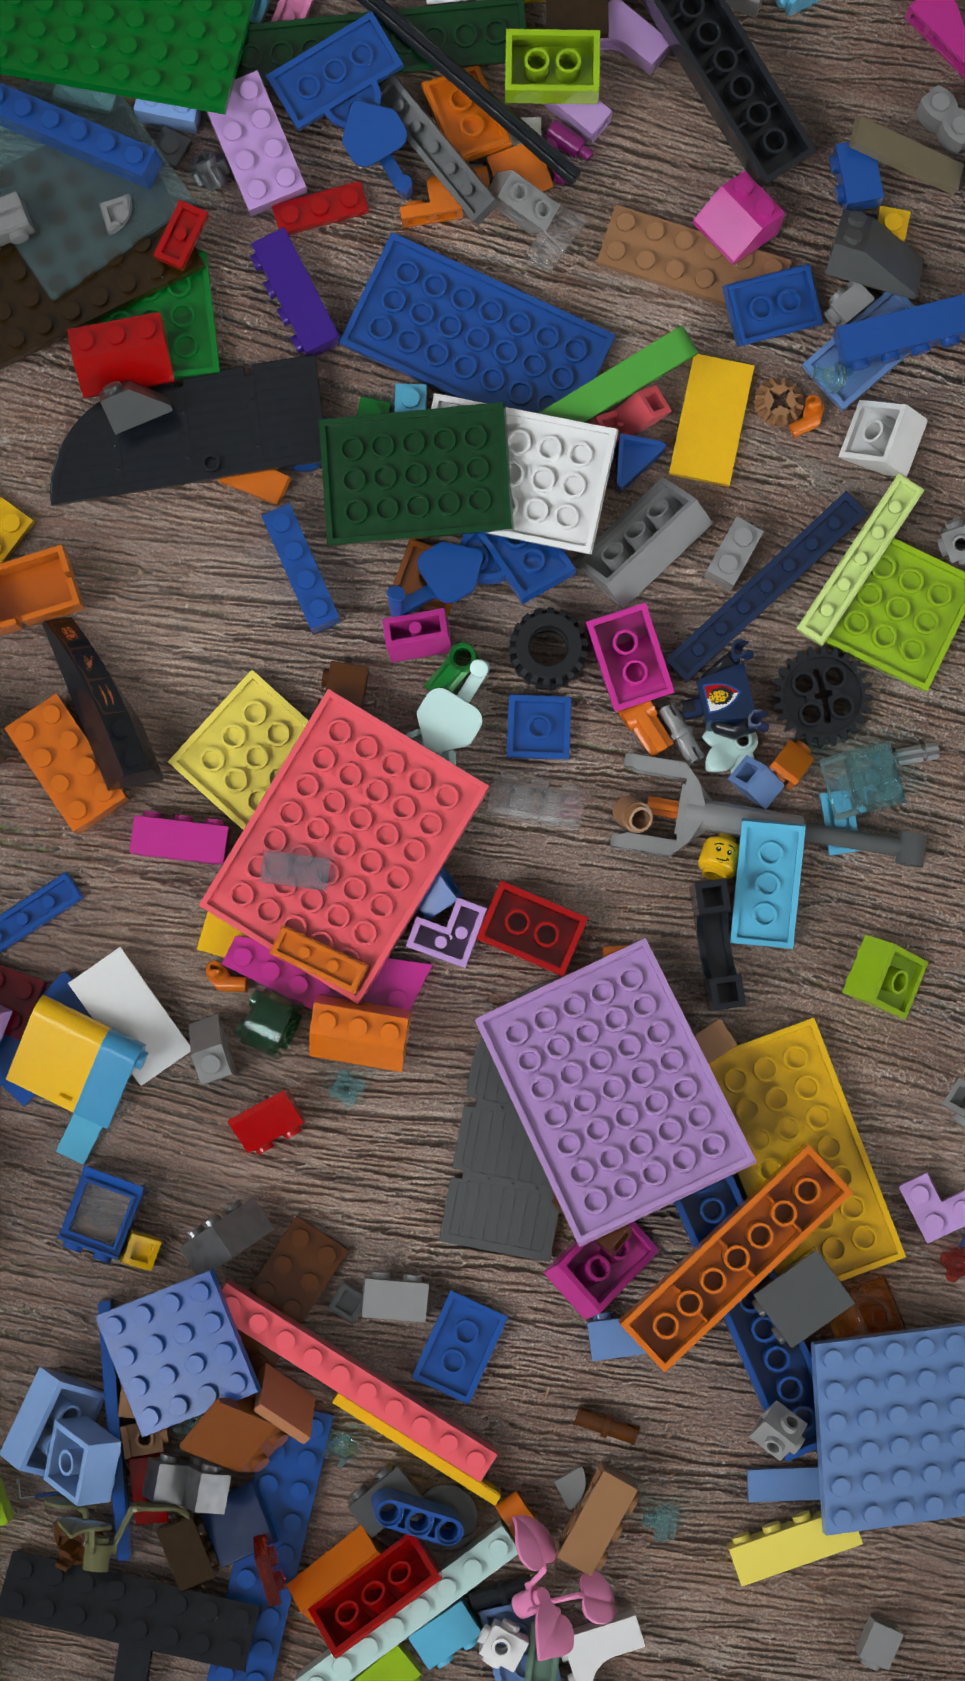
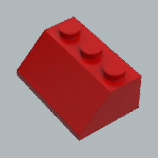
M160 312L67 329L72 360L84 399L99 396V392L103 391V387L114 381H120V383L131 381L144 387L175 382L165 322Z

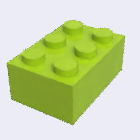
M506 29L505 103L598 104L600 30Z

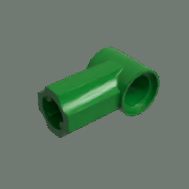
M467 643L455 644L450 649L446 660L424 687L429 691L436 688H444L454 694L471 674L470 665L474 660L480 659L479 654ZM463 652H470L472 655L470 663L466 666H458V656Z

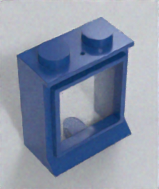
M84 1166L57 1238L64 1241L63 1247L81 1253L82 1248L93 1251L92 1258L109 1264L112 1259L120 1260L147 1188Z

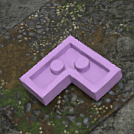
M928 1171L899 1184L898 1187L927 1244L965 1226V1189L942 1199Z

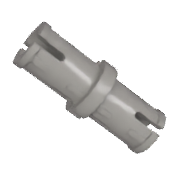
M673 702L670 706L667 705L661 708L658 714L670 732L671 740L673 743H676L688 766L705 758L692 735L694 730L691 726H687L677 708V704Z

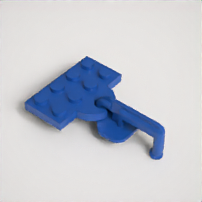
M372 11L265 75L298 132L325 116L334 126L344 130L343 146L356 165L370 167L380 162L399 196L406 201L413 197L411 177L402 173L392 156V153L402 148L406 143L407 131L395 110L381 106L382 94L378 85L381 81L403 69L404 64Z
M487 533L465 534L459 545L440 542L424 551L419 556L417 565L427 585L406 597L405 590L397 585L390 586L387 590L388 605L392 617L407 615L436 598L444 603L457 602L471 594L475 590L477 582L481 584H497L503 581H507L520 602L524 604L574 576L576 568L563 549Z

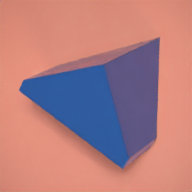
M620 433L617 443L615 490L619 494L622 493L665 453L666 445L662 441Z

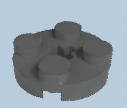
M441 1483L427 1489L421 1498L455 1509L463 1525L464 1533L460 1542L452 1546H444L425 1539L422 1540L429 1545L431 1544L443 1550L461 1547L470 1540L476 1529L478 1510L473 1497L460 1485L454 1483ZM415 1513L414 1521L423 1518L424 1513ZM452 1522L449 1525L444 1523L440 1529L448 1530L454 1523Z

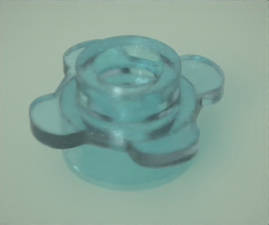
M341 1070L337 1073V1080L334 1085L328 1088V1095L331 1098H338L343 1101L346 1107H352L356 1104L358 1093L365 1089V1083L362 1079H355L350 1076L347 1070ZM346 1085L350 1088L347 1092L343 1089Z

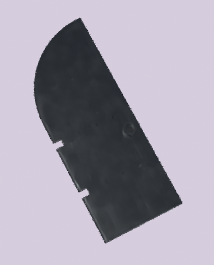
M315 354L252 364L253 375L245 376L244 366L221 369L220 373L182 378L184 385L182 387H175V382L146 387L169 396L173 411L116 435L99 401L79 418L59 449L51 476V506L321 462L319 420L324 418Z

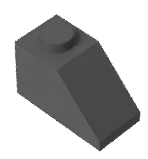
M120 381L111 382L103 387V391L99 392L100 403L115 435L173 411L169 396L131 381L120 383Z

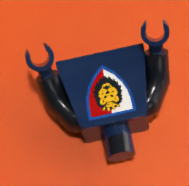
M738 639L733 642L731 651L713 664L701 676V679L696 681L698 697L681 701L684 719L703 716L706 731H713L716 735L732 740L752 734L756 729L761 732L769 730L768 724L760 722L762 718L768 717L769 714L760 709H755L745 665L740 663V659L750 660L754 656V652L751 650H746L742 653L743 647L748 645L749 641Z

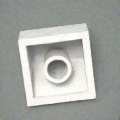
M859 400L838 457L883 475L897 476L900 473L907 477L928 420L906 404Z

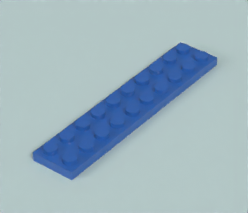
M314 1409L311 1438L305 1444H302L288 1435V1440L269 1457L267 1466L255 1472L253 1481H256L279 1542L249 1555L233 1565L226 1598L261 1607L246 1673L210 1665L207 1681H273L292 1599L286 1584L293 1580L298 1573L334 1417L333 1413Z

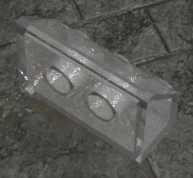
M501 773L500 777L493 776L487 816L579 833L586 793L580 792V786L562 784L561 789L550 787V781L531 778V783L518 781L519 776L515 774Z

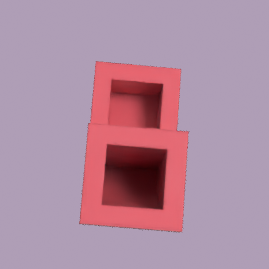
M657 385L637 391L615 410L596 416L588 423L618 429L616 447L620 433L636 436L672 411Z

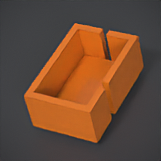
M62 544L0 563V636L22 630V623L32 627L47 620H54L86 610L78 583L73 579L75 574L68 551Z

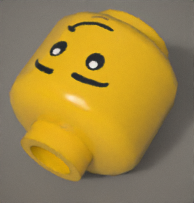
M721 833L718 834V837H709L705 840L698 859V866L703 871L702 875L709 880L731 879L736 876L739 845L736 843V839L731 835Z

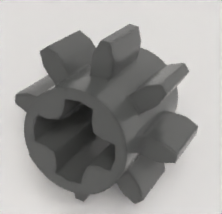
M205 151L194 158L193 163L195 167L191 168L190 171L198 187L205 185L207 190H215L226 183L227 177L225 174L230 173V169L222 153L215 156L213 151Z

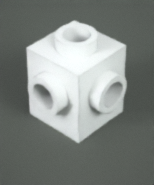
M494 1618L491 1626L485 1624L478 1636L477 1642L480 1643L479 1654L483 1656L482 1660L489 1666L496 1669L502 1666L514 1673L529 1645V1636L520 1632V1626L506 1618L500 1621ZM499 1642H504L505 1644H504V1645H499V1644H497V1643H499Z

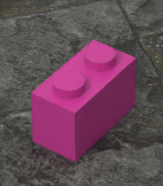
M444 608L382 619L386 648L392 663L449 653L452 648L450 628Z

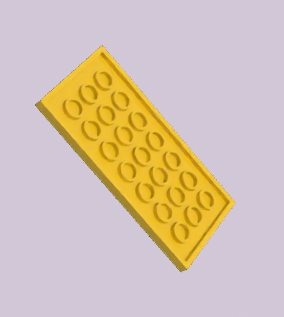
M815 1018L738 1045L709 1063L713 1075L757 1162L737 1172L746 1197L752 1194L804 1143L810 1145L854 1192L774 1268L775 1274L814 1246L840 1282L906 1257Z

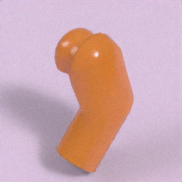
M210 961L206 965V976L218 991L248 992V977L232 976L219 961Z

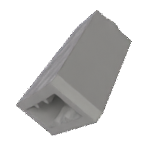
M219 1014L190 1023L191 1056L201 1085L238 1074L239 1072Z

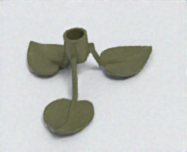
M66 1497L43 1499L45 1508L77 1509L82 1513L83 1519L59 1517L57 1524L70 1539L82 1533L85 1534L82 1569L90 1572H108L110 1553H117V1545L134 1513L141 1511H174L182 1514L187 1519L190 1517L186 1510L175 1504L153 1503L150 1500L135 1501L128 1508L113 1542L110 1544L108 1543L109 1537L95 1535V1531L112 1530V1525L103 1521L89 1520L88 1508L96 1509L98 1504L77 1507Z

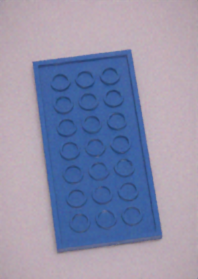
M391 232L344 330L339 345L416 381L427 384V386L449 396L482 403L504 402L508 408L539 413L598 376L616 334Z

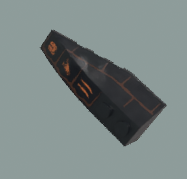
M72 617L44 621L42 625L108 791L162 781L164 779L142 722Z

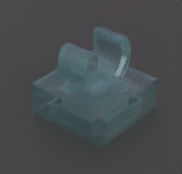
M665 1505L658 1508V1513L651 1511L648 1514L643 1513L642 1527L655 1529V1541L667 1543L674 1540L680 1507Z

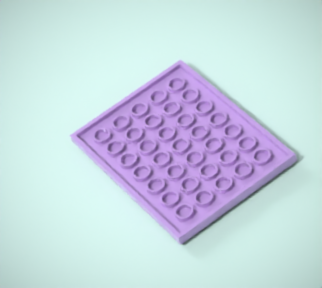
M646 938L474 1019L579 1247L757 1163Z

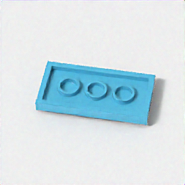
M742 818L730 943L793 949L806 824Z

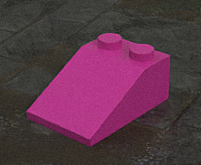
M646 602L584 623L614 712L675 693Z
M635 1221L628 1224L631 1226L634 1234L614 1257L609 1255L594 1241L579 1247L575 1240L543 1272L585 1320L600 1314L660 1251Z

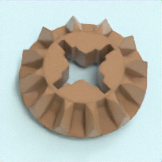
M786 377L771 378L761 384L756 392L754 399L756 413L768 425L775 427L787 426L796 421L804 408L803 393L798 388L797 383L787 380ZM788 393L784 402L787 408L780 405L771 411L770 409L775 401L772 395L780 397L782 394Z

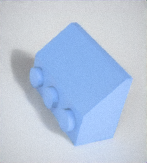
M39 1367L0 1451V1456L19 1471L44 1476L54 1420L88 1416L95 1422L105 1401L104 1392L65 1373Z

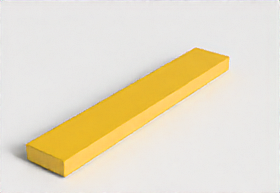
M336 1394L332 1402L333 1404L496 1506L501 1497L500 1488L484 1478L479 1482L342 1394Z

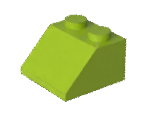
M865 934L850 974L847 976L842 993L859 1002L906 1020L929 962L894 943Z

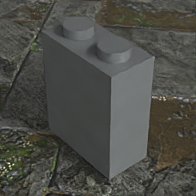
M815 1246L752 1290L756 1299L751 1302L762 1318L768 1315L774 1323V1326L770 1329L782 1345L787 1341L791 1348L855 1304L852 1297Z

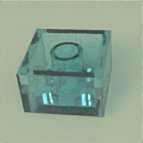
M890 742L844 751L819 760L836 821L882 811L906 803Z

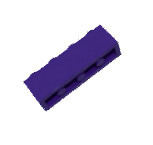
M283 227L252 242L251 246L254 253L249 255L257 273L263 270L267 281L263 282L264 287L271 300L277 298L281 308L277 309L283 325L285 327L290 325L295 333L290 338L298 354L304 352L305 355L315 354L316 357L338 346L340 341L339 334L285 228Z

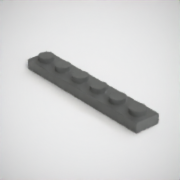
M394 74L389 76L379 87L382 94L381 106L396 111L406 128L407 141L471 220L479 225L501 202L401 80Z

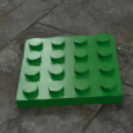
M206 251L198 252L206 267L205 269L93 324L160 312L165 322L175 380H181L184 377L220 373L209 262Z

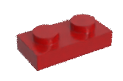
M179 199L153 254L154 258L184 271L208 220V212Z

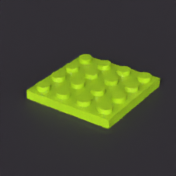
M893 538L824 644L832 648L837 647L838 651L844 654L849 652L850 657L926 693L965 615V572Z

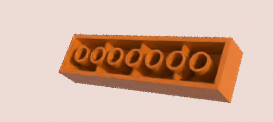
M804 1143L618 1320L619 1324L652 1360L666 1372L854 1192L810 1145Z

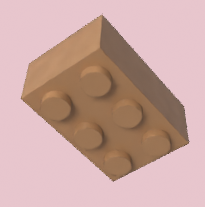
M603 1461L600 1462L581 1500L555 1544L557 1558L589 1576L593 1574L595 1569L598 1571L602 1569L609 1554L606 1552L609 1542L611 1540L617 1541L624 1527L622 1518L626 1511L632 1513L640 1498L637 1495L638 1488L635 1479Z

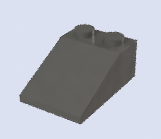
M843 209L833 239L825 274L915 300L924 259L874 217L865 215L860 211Z

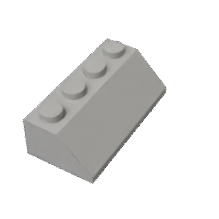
M662 477L594 542L592 555L582 553L574 562L608 598L624 608L699 538L713 522L696 498Z

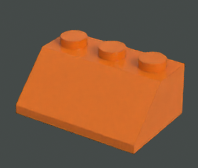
M319 994L314 1002L309 1032V1056L403 1072L413 1010L368 1002L357 1004L350 999Z
M362 1525L351 1531L343 1540L326 1551L318 1560L286 1584L300 1612L315 1624L308 1609L383 1553L385 1548L375 1536L371 1538Z

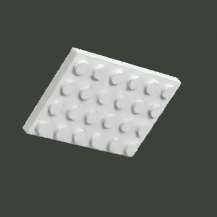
M434 393L431 409L487 403ZM506 407L514 530L487 532V534L592 555L619 430Z

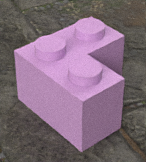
M457 898L447 927L416 917L406 947L466 969L487 908Z

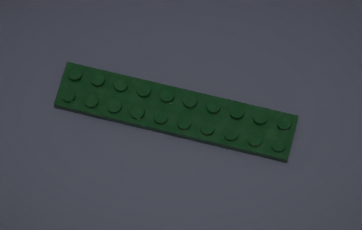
M483 0L395 9L462 68L474 65L506 64V29H526L524 0ZM369 12L249 24L235 79L258 71L264 87L271 88L265 75ZM376 18L404 64V68L394 73V75L438 71Z

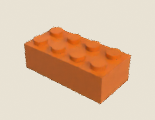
M57 693L4 728L74 833L80 835L131 800L123 788L108 791L84 729L63 698Z

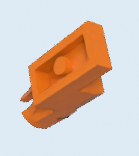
M469 164L489 188L490 182L487 166ZM436 175L426 179L429 202L423 203L421 200H414L400 207L402 228L463 219L462 207Z

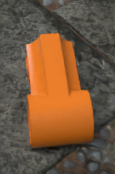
M651 701L618 711L627 728L635 733L650 757L657 756L674 744L657 718L658 713Z

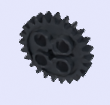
M823 645L820 648L819 654H816L811 646L808 648L807 657L801 651H798L796 653L797 662L790 658L785 661L789 670L780 668L777 671L783 680H774L772 683L775 687L779 688V691L770 694L771 698L779 699V703L773 705L772 710H781L782 714L776 721H787L788 724L784 732L786 733L794 729L796 731L794 735L795 741L804 735L806 736L805 745L807 746L813 739H816L818 748H821L825 739H828L832 747L836 745V736L843 742H846L848 740L847 730L855 735L859 732L855 723L864 725L867 722L861 716V713H870L872 710L864 705L865 702L873 699L872 695L865 694V690L870 688L872 683L862 682V678L868 672L862 671L858 673L856 671L860 664L859 660L852 664L848 663L849 652L840 658L838 657L837 647L834 648L831 654H827L826 646ZM813 670H818L821 692L823 694L828 693L829 695L824 704L830 717V723L825 722L821 699H815L814 697L819 692V687ZM834 670L839 673L841 677L839 685H831L827 682V671ZM799 677L806 678L811 684L810 691L803 693L797 690L795 680ZM841 700L847 704V715L840 716L834 712L833 704L835 701ZM809 707L815 709L818 714L817 722L809 723L804 720L802 715L803 709Z

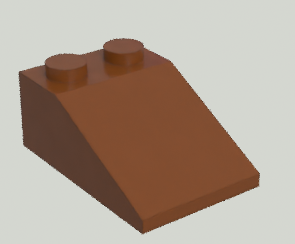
M217 1398L179 1446L186 1452L237 1472H258L267 1466L269 1457L288 1440L289 1436L253 1411L255 1398H242L237 1401L233 1398Z

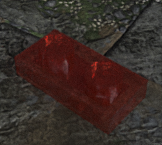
M266 1533L253 1536L254 1559L269 1607L281 1605V1590L286 1589V1582L283 1570L277 1571L276 1565H279L275 1545H269Z

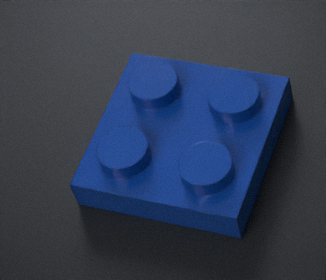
M509 695L506 758L569 760L571 697Z

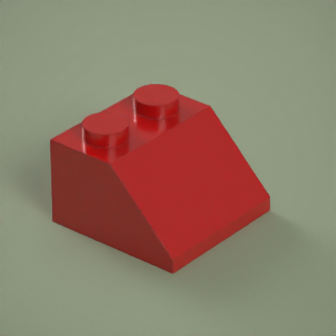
M286 1089L229 1119L227 1122L247 1153L255 1150L260 1155L274 1147L272 1140L282 1135L287 1140L302 1132L300 1125L306 1121L289 1089Z

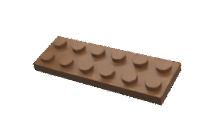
M615 204L596 265L726 306L722 286L789 269L792 260L756 249L732 265L701 231Z

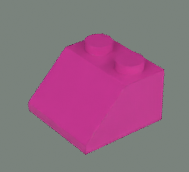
M744 170L718 189L693 219L692 223L734 265L779 234L785 212Z

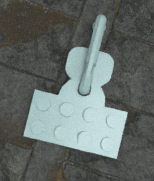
M476 659L471 663V674L458 695L444 688L431 690L417 710L420 729L411 731L406 736L456 765L455 749L470 745L482 726L480 711L469 703L490 671L489 662Z

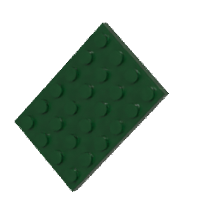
M504 402L319 420L328 546L514 530L506 404Z

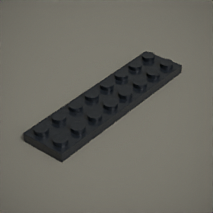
M15 1550L12 1551L0 1595V1617L246 1673L261 1610L260 1606L187 1589L180 1592L178 1587L112 1572L85 1571L81 1565H72L65 1572L55 1567L58 1560Z

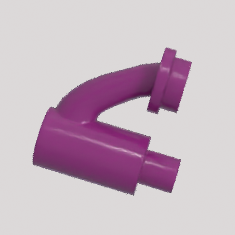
M557 120L551 124L544 136L545 140L554 148L561 149L574 159L579 156L588 162L594 153L592 149L585 145L587 140ZM554 172L556 175L554 183H560L564 186L566 182Z

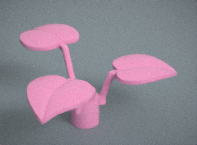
M524 1515L513 1516L515 1545L518 1556L524 1566L532 1571H538L531 1581L525 1583L526 1590L516 1593L512 1597L513 1610L521 1619L535 1615L538 1661L563 1657L573 1649L574 1633L570 1620L565 1615H562L561 1609L554 1604L582 1599V1611L585 1617L593 1623L606 1624L612 1621L617 1614L614 1594L605 1577L601 1573L594 1571L591 1576L584 1573L580 1577L579 1585L581 1592L550 1598L546 1588L536 1586L535 1584L547 1572L546 1564L552 1563L555 1560L556 1551L553 1538L548 1529L538 1520Z

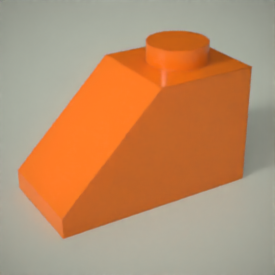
M789 740L768 768L784 783V788L789 791L799 782L815 758L810 755L812 750L799 740L795 743Z

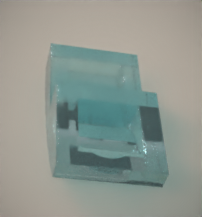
M264 851L260 882L327 891L331 859Z

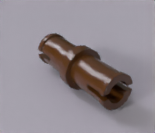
M581 1405L574 1422L576 1426L578 1425L601 1433L600 1437L607 1438V1436L631 1445H635L640 1425H634L614 1418L612 1413L608 1412L605 1415Z

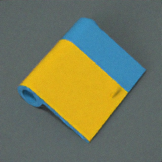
M42 995L30 1016L6 1080L108 1129L130 1075L136 1068L139 1070L143 1068L149 1053L145 1051L146 1044L46 995Z

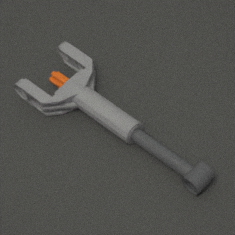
M625 754L623 766L634 770L636 773L686 781V783L682 784L679 801L648 796L647 805L651 808L653 816L676 819L673 835L676 836V840L625 832L622 834H612L610 847L671 857L706 831L740 836L742 818L803 823L806 824L804 841L896 856V864L923 867L927 835L901 831L899 838L808 822L804 823L803 815L711 800L686 762L638 754Z

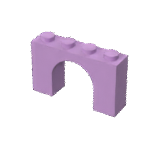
M610 0L608 3L609 38H600V50L618 51L651 75L668 56L671 48L661 32L623 1ZM598 100V104H543L590 144L598 138L612 119V110L600 100Z

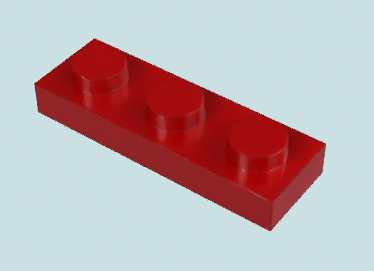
M361 181L291 199L272 206L278 230L284 227L288 236L369 213Z

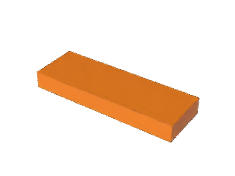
M286 925L281 926L269 954L353 994L357 993L369 967L368 964Z

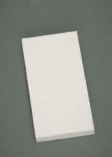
M121 946L68 982L93 1019L146 1044L145 1051L149 1053L148 1058L141 1070L136 1068L132 1073L140 1086L191 1052L190 1044Z

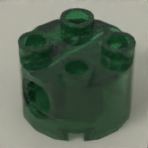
M267 987L263 991L256 989L249 1001V1006L252 1008L247 1019L243 1018L239 1022L235 1035L241 1037L243 1045L256 1048L268 1057L278 1060L283 1055L279 1052L280 1048L282 1047L287 1050L297 1032L302 1019V1015L298 1014L297 1011L304 1010V1004L296 999L284 997L271 987Z

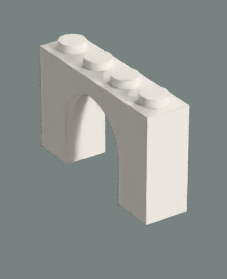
M631 1609L616 1614V1617L606 1624L590 1622L573 1628V1649L569 1654L561 1658L563 1662L569 1661L572 1673L567 1674L568 1681H593L598 1668L608 1659L645 1647L635 1610Z

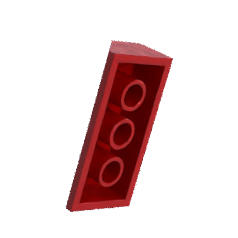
M406 1534L311 1606L308 1611L333 1657L337 1659L442 1579V1570L428 1547L418 1537Z

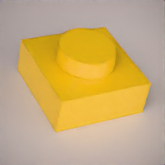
M880 205L877 221L901 241L905 242L911 211Z
M130 1230L120 1258L121 1263L152 1271L162 1243L161 1239Z

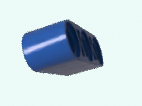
M381 1488L372 1496L371 1505L376 1521L383 1527L444 1546L455 1545L463 1537L464 1529L458 1513L449 1506L391 1488ZM392 1503L395 1505L390 1511L383 1512L380 1510L385 1504ZM415 1513H424L423 1518L420 1520H410ZM446 1522L454 1523L448 1530L440 1529Z

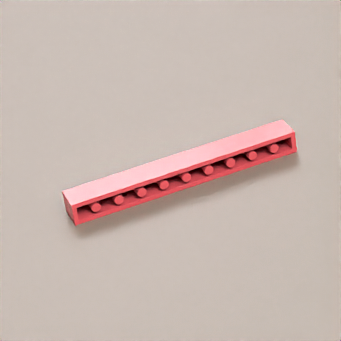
M229 1278L226 1279L221 1289L237 1329L479 1482L482 1481L498 1455L495 1446Z

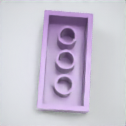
M258 71L235 79L226 115L207 112V115L248 212L253 217L272 209V206L306 195L307 188Z

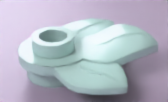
M706 731L702 738L712 748L706 757L705 770L707 772H723L730 769L732 774L746 755L754 758L753 752L758 745L756 732L746 736L748 738L746 746H740L737 740L716 735L713 731Z

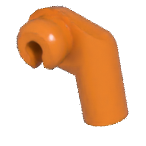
M816 394L808 396L805 400L802 418L788 424L793 438H797L821 424L824 403L820 396Z

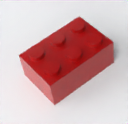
M500 881L476 940L563 977L588 917L504 881Z

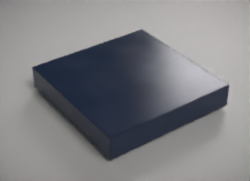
M250 1481L228 1492L224 1515L201 1513L221 1568L227 1567L279 1542L256 1481Z

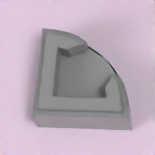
M126 194L99 203L109 235L115 234L126 225L132 212L130 195Z
M582 1465L554 1480L569 1510L579 1503L585 1491L586 1478Z

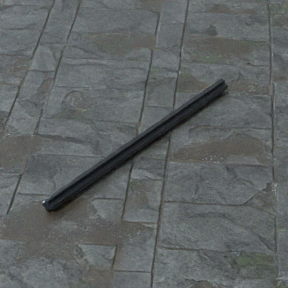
M357 0L368 11H372L376 18L569 185L576 182L581 174L579 168L385 0Z

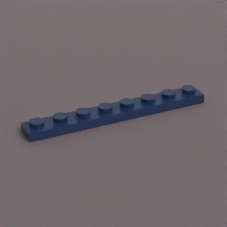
M845 491L665 659L668 666L687 683L867 515V512Z

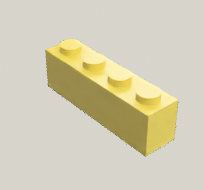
M807 1510L793 1515L792 1521L780 1524V1521L768 1523L762 1526L763 1531L752 1535H750L749 1531L739 1533L732 1537V1542L726 1544L741 1586H745L862 1545L863 1542L859 1531L826 1536L822 1532L821 1511L811 1514Z

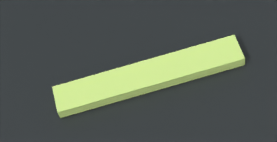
M898 473L795 630L821 647L823 646L925 489Z

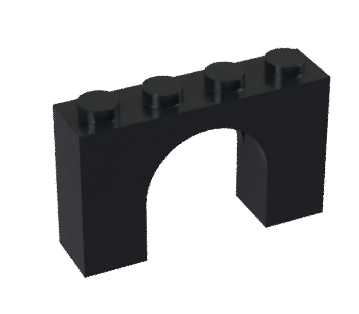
M725 878L694 883L689 887L708 1011L746 1006L742 976L736 972L730 944L728 912L731 911L727 880Z

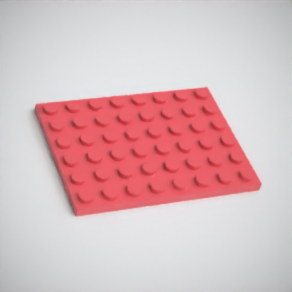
M327 689L199 906L270 950L281 926L286 925L368 964V970L356 994L307 972L353 1002L360 1004L491 786L332 690Z

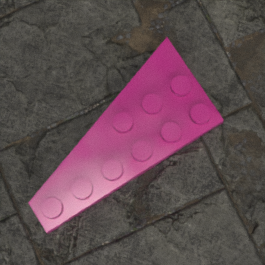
M235 936L222 962V965L312 1010L319 994L349 999L302 969L269 954L270 949L252 938ZM387 958L362 1002L410 1010L432 964Z

